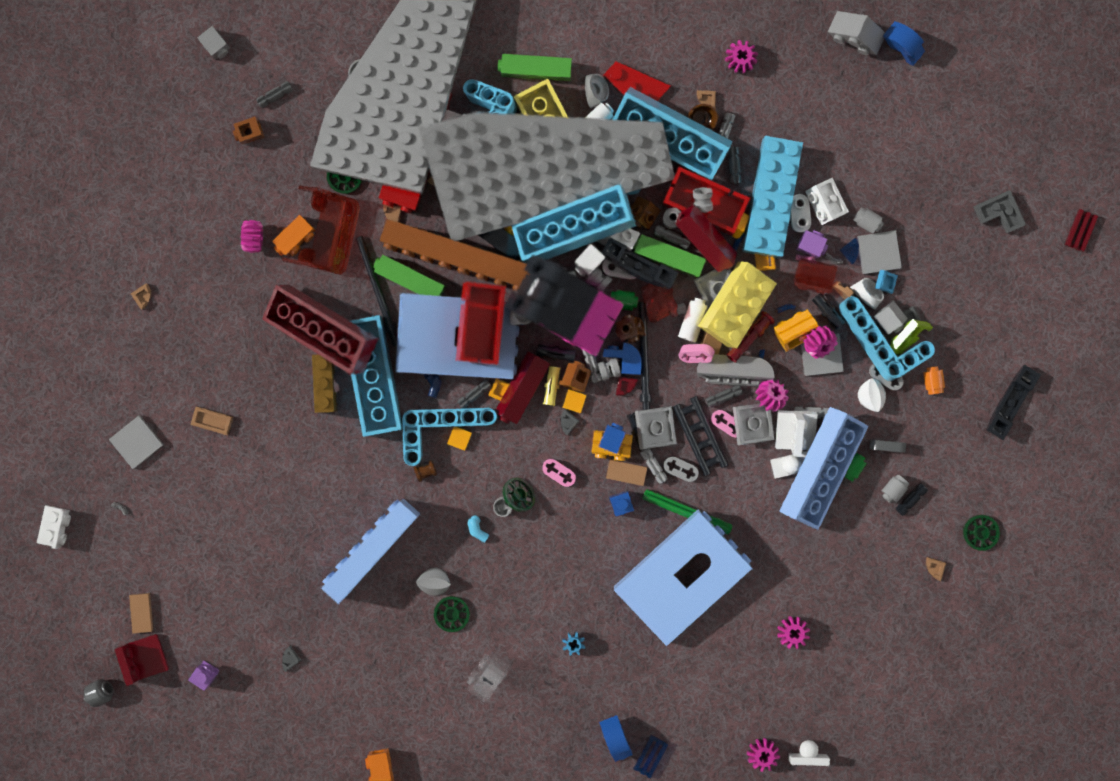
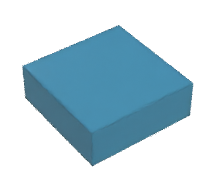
M880 270L875 289L893 294L898 275Z

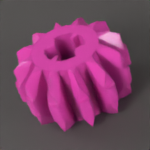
M738 40L737 45L732 43L730 45L731 49L726 50V54L729 56L725 58V61L731 62L728 65L729 69L733 66L736 67L735 73L738 72L739 68H741L742 74L746 72V68L751 71L753 69L752 64L757 63L755 57L758 56V52H752L755 46L748 47L749 41L742 45L741 40ZM739 54H744L745 58L738 59Z
M249 220L243 222L240 237L243 251L249 253L261 251L263 225L260 221Z
M818 326L816 330L812 329V332L806 334L807 338L803 341L806 352L815 359L819 357L823 359L825 355H829L831 351H834V347L838 344L835 333L826 326L822 328Z
M778 379L774 381L766 380L760 383L755 392L758 395L756 400L761 402L760 407L765 406L766 411L771 409L774 412L782 409L789 399L786 395L788 390L783 388L784 384H779Z
M789 616V623L783 619L782 623L785 626L777 627L778 630L783 631L777 634L778 638H782L781 644L787 643V648L789 649L792 645H794L795 649H799L798 643L805 646L806 644L803 639L810 638L805 634L810 631L808 627H805L806 621L800 622V617L798 616L795 620ZM792 629L796 631V636L791 635L790 631Z
M763 738L762 743H760L756 739V746L753 744L749 745L752 750L747 751V755L751 756L748 761L753 763L754 769L759 767L760 771L763 772L765 767H767L771 771L770 765L777 766L775 759H780V755L777 754L779 748L774 746L772 740L767 743V739ZM762 752H765V753H766V754H765V755H766L765 758H762V757H761V756H762V755H761Z

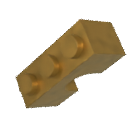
M319 354L312 355L314 412H337V398L334 390L335 364Z

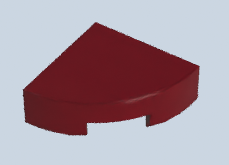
M619 376L616 395H625L631 392L638 380Z

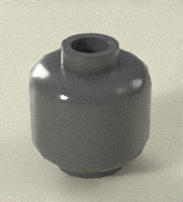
M98 679L88 684L84 689L85 702L92 707H99L108 703L113 697V685L104 679Z

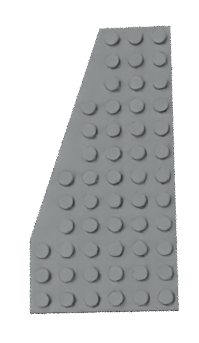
M476 0L399 1L327 108L310 164L312 168L420 194L423 193L430 165L419 128L443 121Z
M474 112L419 128L451 240L454 241L521 223L524 220L619 184L628 193L671 181L675 177L662 122Z

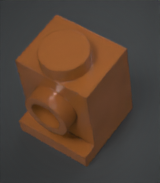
M256 117L233 124L235 128L233 135L236 141L243 145L265 138L259 119ZM251 129L252 134L246 135V130Z
M574 361V364L568 363L563 380L559 381V384L573 391L584 392L591 370L585 368V364Z

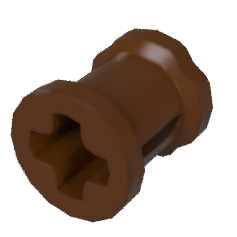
M432 460L419 467H413L419 482H422L424 478L438 475Z

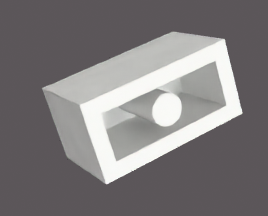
M590 244L575 261V270L581 276L587 275L589 277L605 260V256Z

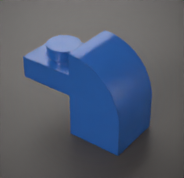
M894 21L883 35L889 47L901 52L906 62L912 66L925 52L922 46L924 43L923 39L904 24Z
M623 343L622 350H619V346H608L607 349H603V357L622 358L621 374L641 375V356L633 345Z
M616 715L599 722L614 761L632 756L631 748L618 716Z

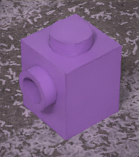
M805 230L796 250L819 258L827 250V239L823 237L824 234L813 230V232Z

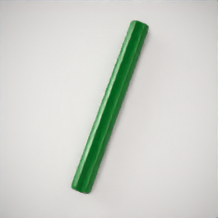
M649 489L644 491L642 497L643 500L686 518H689L697 511L692 507ZM709 515L712 518L710 522L714 526L718 525L725 534H730L732 524Z

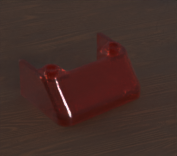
M298 185L299 190L312 193L311 206L315 211L320 212L313 248L302 249L298 260L282 257V261L333 274H343L347 269L360 211L358 201L318 187Z

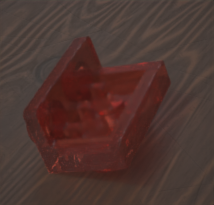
M799 258L794 275V285L802 290L813 289L820 294L832 293V286L838 268L836 265Z
M648 284L641 288L650 322L655 323L669 315L674 318L678 317V305L673 299L672 287L668 290Z

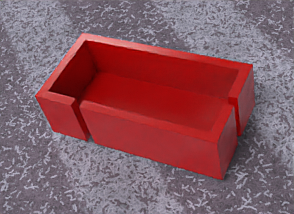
M679 167L662 205L667 208H676L682 212L694 204L696 200L693 197L694 189L710 188L712 189V197L710 199L713 203V210L702 212V214L717 230L732 236L738 227L750 198L736 191L729 197L727 195L731 189Z
M473 282L463 283L461 301H465V304H461L455 361L490 365L499 364L506 286Z

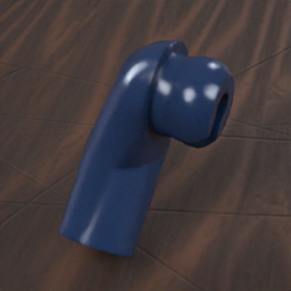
M424 374V378L431 385L428 396L437 398L442 384L439 375Z

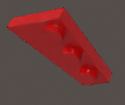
M617 61L603 75L623 96L632 87L658 101L671 87Z

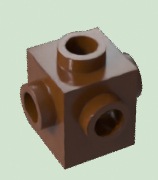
M639 196L631 206L636 224L635 227L638 229L644 227L649 230L661 211L652 202Z
M626 315L621 317L622 321L616 322V334L621 341L631 344L640 341L639 338L646 336L645 326L640 317Z

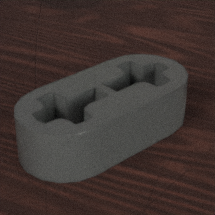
M870 439L869 449L906 453V443Z

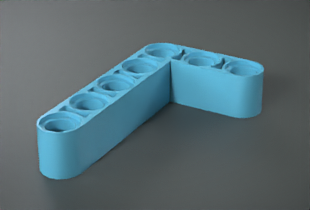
M474 79L464 83L463 91L470 102L489 109V113L516 114L517 104L510 93Z
M850 296L840 303V314L885 380L893 381L934 355V345L929 341H923L897 357L857 297ZM847 303L853 306V311L847 308ZM857 319H861L863 321V327L858 325ZM868 335L874 338V343L868 340ZM921 347L925 349L926 355L921 353ZM879 351L884 353L885 359L880 358ZM905 357L910 359L911 365L905 362ZM890 367L895 369V375H892L890 373Z
M492 408L428 409L405 412L402 418L403 458L405 463L409 466H415L422 460V427L492 425L497 420V413ZM470 411L474 414L473 422L465 420L464 415L466 412ZM486 411H491L494 414V419L491 422H487L483 418ZM448 412H452L455 415L453 423H448L445 419V415ZM410 413L415 414L417 417V421L414 424H410L407 421V416ZM428 413H433L436 416V421L433 424L428 423L426 420ZM411 432L417 435L415 443L408 441V435ZM410 452L417 453L418 460L416 462L409 460L408 455Z

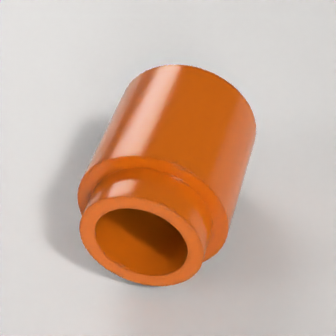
M938 366L928 367L927 371L923 372L925 389L928 390V395L944 393L943 369L939 370Z

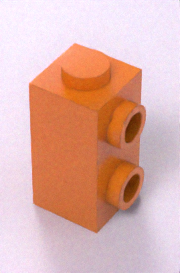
M299 215L272 241L276 245L274 249L281 256L283 254L288 257L290 255L294 256L300 251L301 248L299 246L304 241L308 243L315 236L313 233L316 230Z
M389 749L370 751L367 756L368 758H365L367 770L370 769L371 774L369 781H394Z

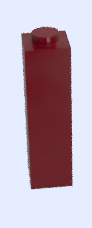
M695 204L679 213L675 224L718 273L724 269H730L735 264L737 252Z
M527 352L495 410L500 415V420L507 424L510 421L518 424L550 363Z

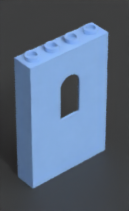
M402 293L400 294L395 372L513 379V375H516L517 372L514 358L518 354V345H515L516 337L519 335V326L510 324V310L504 307L498 365L455 361L457 346H454L455 327H459L461 304H465V301H461L462 298Z
M699 509L614 586V591L666 646L752 569L749 564L751 560L745 553L741 555L736 550L738 546L731 539L728 541L723 536L725 532L718 525L714 526L710 522L712 518L705 511L701 513ZM696 554H707L711 559L709 569L686 589L674 574Z

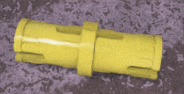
M549 366L547 383L544 385L546 391L543 404L555 406L557 389L560 386L558 385L561 368Z

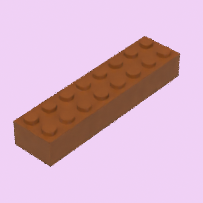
M386 219L379 240L387 250L397 252V249L402 250L404 255L415 258V255L420 256L422 261L433 264L434 261L439 262L440 267L448 270L454 267L457 268L458 273L467 276L470 273L476 274L477 279L485 282L491 279L494 280L495 285L513 286L512 289L516 292L523 278L528 274L524 271L527 265L525 263Z

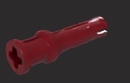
M761 311L760 316L752 323L737 349L732 348L727 353V357L736 363L758 337L764 335V331L768 326L775 323L774 319L767 312Z

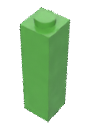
M502 54V60H498V71H501L502 77L570 81L572 58Z
M642 234L633 247L635 254L695 278H699L706 261L705 258Z
M383 254L381 258L378 257L373 266L375 273L419 295L442 296L446 288L444 285Z

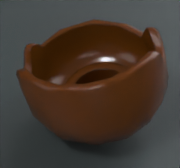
M698 104L689 111L688 118L699 124L705 118L704 123L701 125L712 130L717 125L718 114L711 105Z

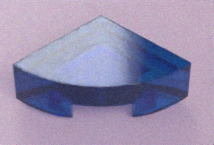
M856 238L840 249L851 265L855 263L859 254V244Z

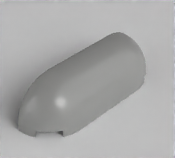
M714 354L711 362H699L697 376L698 378L706 379V383L759 386L760 383L766 380H773L774 371L772 366L762 358L741 356L734 363L727 355Z

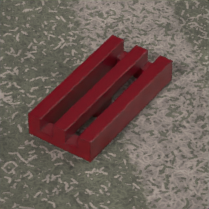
M1079 209L1065 246L1084 252L1098 216ZM1083 215L1085 217L1083 219L1074 244H1072V239L1074 237L1080 219ZM1089 218H1090L1091 221H1090V223H1089V226H1088V228H1087V231H1086V233H1085V236H1084V238H1083V241H1082V243H1081V246H1078L1079 243H1080V240H1081V238H1082V235H1083V233H1084V230H1085V228H1086V225H1087V223H1088V220H1089Z

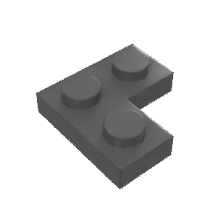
M1010 190L973 206L981 224L999 217L1006 233L1026 225Z

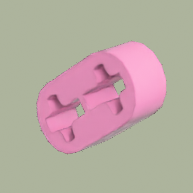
M687 344L682 346L678 356L686 363H709L712 361L715 350L706 344Z
M723 410L715 411L711 416L712 423L728 435L737 438L736 433L733 434V429L728 426L730 423L735 426L734 417ZM722 413L724 415L723 419L728 422L726 424L723 422L717 424L715 415H721Z
M548 459L543 463V472L565 487L574 484L576 479L572 470L554 459ZM555 463L554 467L559 470L558 473L554 471L547 472L546 464ZM560 472L565 475L570 473L572 481L564 483V478L559 475Z

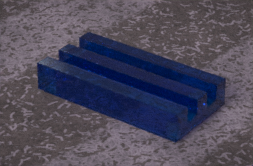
M651 735L633 770L639 771L641 774L651 778L668 747V743ZM655 741L656 743L650 755L648 756L643 768H640V765L646 753L648 752L652 742ZM659 745H663L649 772L646 771Z

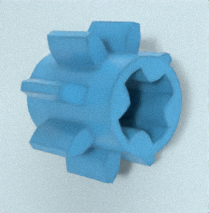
M577 631L575 635H571L568 632V639H562V642L567 643L563 650L568 649L569 656L573 652L580 655V648L585 649V645L581 644L585 638H579ZM577 640L578 645H575L574 648H572L569 642Z

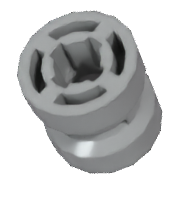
M694 189L695 206L701 212L713 210V203L710 199L712 197V189Z
M597 268L586 280V283L595 286L597 290L603 292L612 279L609 276H604L602 270Z
M616 358L610 359L607 363H597L602 381L609 380L610 377L616 378L621 376Z
M499 497L493 505L495 514L500 517H506L512 511V508L505 502L504 497Z

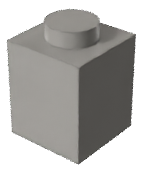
M213 26L197 37L215 60L217 58L221 59L228 54L227 50L230 47Z
M894 301L883 307L874 316L888 335L893 331L897 333L902 330L905 321L908 319Z

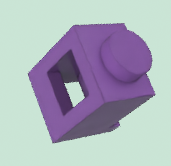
M203 661L195 669L188 681L205 691L211 685L219 670Z

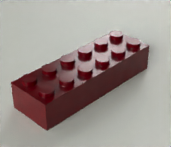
M291 285L275 286L262 320L351 375L364 373L378 341L377 337Z

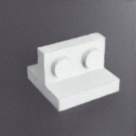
M778 410L775 448L790 449L793 456L802 457V450H809L815 439L817 412Z

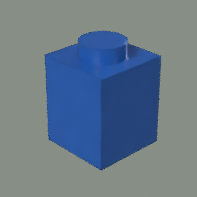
M612 423L611 426L607 425L599 447L617 454L626 433L622 431L623 427Z
M628 491L609 497L615 516L634 511Z

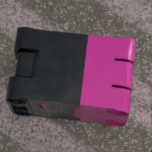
M532 254L524 268V271L528 274L523 278L517 290L518 293L512 291L504 307L557 335L563 341L575 347L577 346L593 356H597L604 343V340L600 339V337L606 339L614 324V321L611 319H617L624 305L567 272L563 267Z

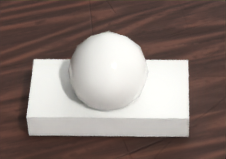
M808 451L802 452V457L793 456L792 454L770 459L774 478L797 474Z
M811 740L804 741L800 745V753H788V760L791 765H830L828 755L818 754V746Z

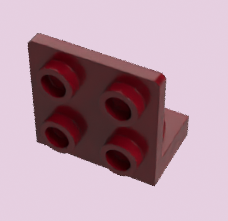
M158 634L121 645L114 649L126 686L169 669Z

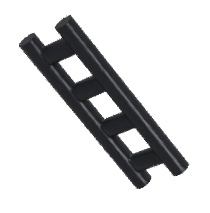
M694 396L690 398L691 405L681 408L680 404L673 406V409L704 476L711 473L709 467L720 463L721 468L728 466V463L698 397ZM696 411L700 422L689 426L685 415ZM704 429L708 439L697 443L693 433ZM712 446L716 456L705 460L701 450Z

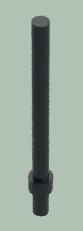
M363 236L357 237L356 241L386 324L384 325L386 333H389L393 347L397 346V326L392 321Z
M639 302V317L644 323L646 336L640 338L642 361V394H640V402H642V409L647 410L650 409V402H652V394H650L647 307L646 302Z

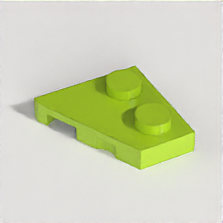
M911 320L905 324L904 330L891 340L890 347L895 354H902L919 340L918 334L926 329L929 332L933 327L928 322Z

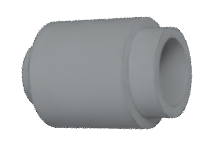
M861 207L854 217V221L857 222L856 225L872 234L875 231L879 232L884 224L882 222L883 217L868 208L864 209Z
M670 208L665 211L662 221L666 228H678L675 224L677 219L671 221L669 216L672 214L678 218L680 210Z
M897 474L881 490L884 493L882 497L889 503L893 501L897 503L908 490L909 482Z

